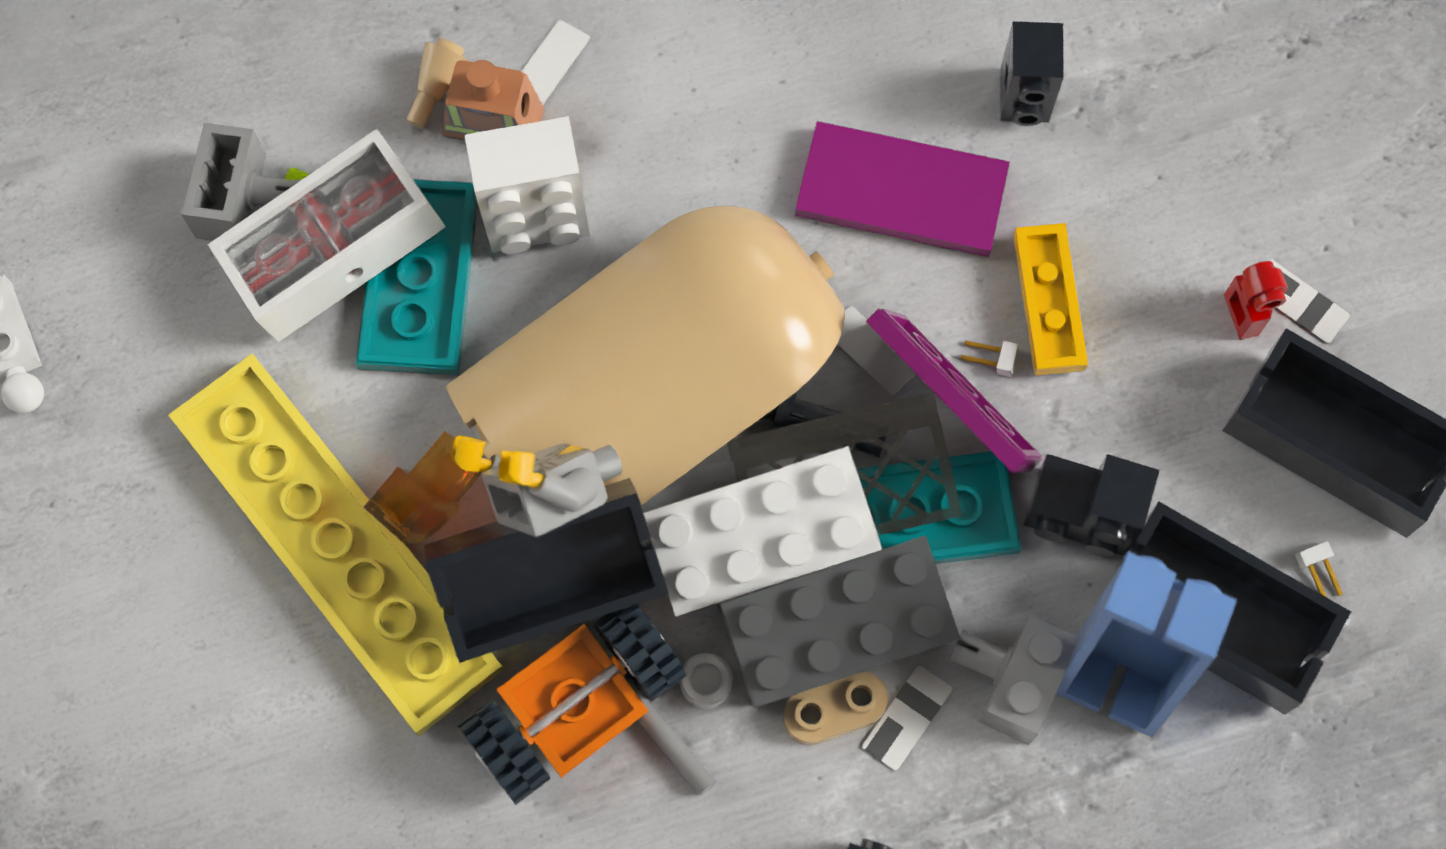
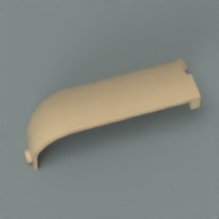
M737 206L707 207L686 213L662 226L445 387L464 423L469 428L475 425L482 440L485 441L483 453L487 459H490L494 454L500 456L502 450L533 454L563 443L590 449L591 451L611 445L620 458L622 473L604 481V486L630 478L642 506L804 386L819 371L836 347L844 327L845 311L842 301L828 283V280L834 276V273L818 251L808 256L794 237L781 224L760 212Z

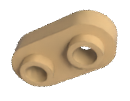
M863 671L795 694L788 700L784 709L783 721L785 729L793 740L810 746L875 724L883 716L888 703L887 689L876 675ZM856 689H864L869 692L871 702L866 706H858L852 701L851 693ZM809 706L817 708L821 714V719L815 724L805 723L800 715L804 708Z

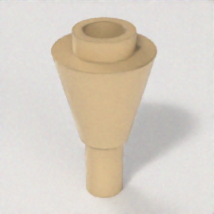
M438 38L436 43L425 42L417 86L418 95L406 119L409 124L424 129L435 103L439 102L449 90L456 62L460 60L468 61L463 57L465 50L456 43L444 38Z

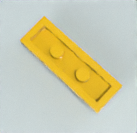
M1066 223L1016 227L1013 238L1034 376L1085 371L1088 366Z

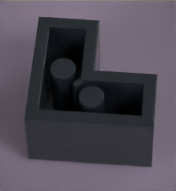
M1047 454L1040 467L1023 525L1034 528V533L1037 536L1049 541L1064 542L1066 538L1086 544L1085 549L1097 556L1114 558L1116 554L1124 556L1144 530L1160 470L1109 454L1106 455L1099 469Z

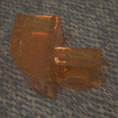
M444 431L411 471L397 467L363 507L401 542L417 544L436 533L458 512L460 507L457 503L481 476V471H466L461 469L452 460L451 453L455 437L449 432Z

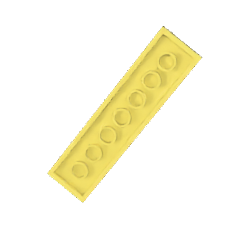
M253 353L168 415L419 737L504 670L492 652L459 663L444 620L443 607L440 608L428 572Z

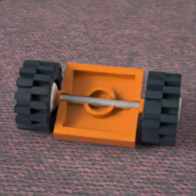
M637 604L606 614L594 623L598 634L604 640L607 648L613 653L614 656L612 658L608 657L586 625L583 624L496 689L522 724L518 727L521 732L520 734L493 699L457 725L475 749V755L493 780L497 779L515 805L551 779L526 742L530 746L536 743L562 778L649 712L623 677L625 674L634 681L635 685L651 702L686 676L685 669L682 667L678 657L672 652L670 645Z

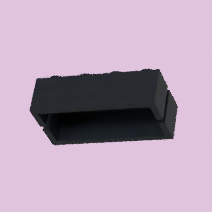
M1287 328L1270 349L1251 381L1249 388L1242 396L1222 430L1405 538L1427 522L1446 488V419Z
M630 478L604 486L608 496L605 504L538 537L499 524L496 521L424 545V562L440 608L443 607L444 620L459 663L669 594L637 491Z
M1158 501L1147 516L1144 530L1127 551V553L1130 552L1137 556H1148L1161 561L1168 570L1177 573L1175 579L1185 583L1187 578L1206 581L1216 586L1222 594L1237 600L1216 657L1207 670L1284 715L1303 703L1324 664V661L1320 659L1330 653L1351 614L1350 610Z

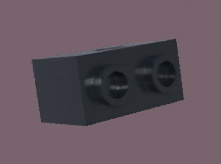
M1012 22L1000 67V121H1013L1020 126H1034L1041 122L1049 123L1064 78L1063 23Z

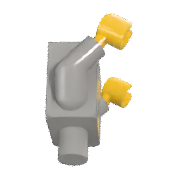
M457 435L454 439L451 453L452 460L461 469L482 472L481 474L497 522L535 537L605 504L608 496L603 482L622 473L620 458L611 445L591 451L590 449L563 443L533 454L502 450L500 456L494 454L490 459L482 458L485 441Z

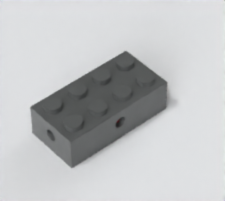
M926 535L717 604L750 706L754 708L961 639Z

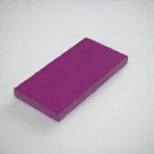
M817 121L795 208V216L990 257L1010 161Z
M878 308L866 320L867 324L1012 473L1031 472L1043 460L1041 458L1042 455L905 315Z

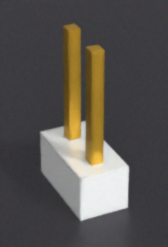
M965 340V346L999 352L1000 356L998 362L961 355V360L997 367V375L1012 377L1019 352V344L1003 341L1001 348Z
M1328 541L1297 552L1295 557L1300 568L1308 566L1319 593L1327 597L1313 566L1314 563L1323 560L1338 596L1343 595L1328 560L1329 557L1334 556Z

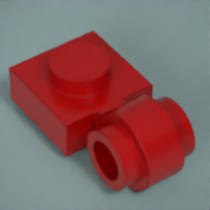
M1263 261L1247 267L1242 272V275L1234 277L1224 293L1239 340L1259 336L1270 321L1273 309L1287 301L1285 293L1288 291L1285 278L1282 270L1275 268L1272 261Z

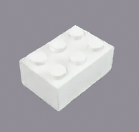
M569 116L465 135L474 192L492 253L501 251L505 254H518L528 250L533 245L549 242L554 245H567L576 242L582 236L590 235Z

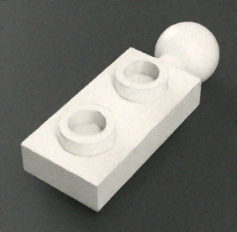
M6 275L0 276V383H3L1 398L5 406L11 411L29 413L37 409L42 403L44 389L38 378L26 372L42 366L14 287Z

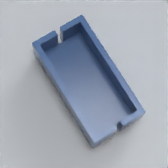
M1128 552L1077 636H1080V639L1056 694L1098 713L1117 665H1122L1127 669L1108 718L1153 738L1215 659L1237 600L1222 594L1216 586L1206 581L1191 580L1187 578L1185 583L1175 579L1177 573L1168 570L1161 561Z

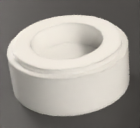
M701 653L685 662L683 668L686 671V676L679 681L681 693L688 703L700 709H712L727 700L732 690L733 677L731 669L725 660L715 654Z

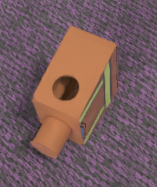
M460 60L455 64L446 97L442 134L443 137L466 141V134L542 121L544 106L527 74L522 71L497 67L487 60L475 62Z

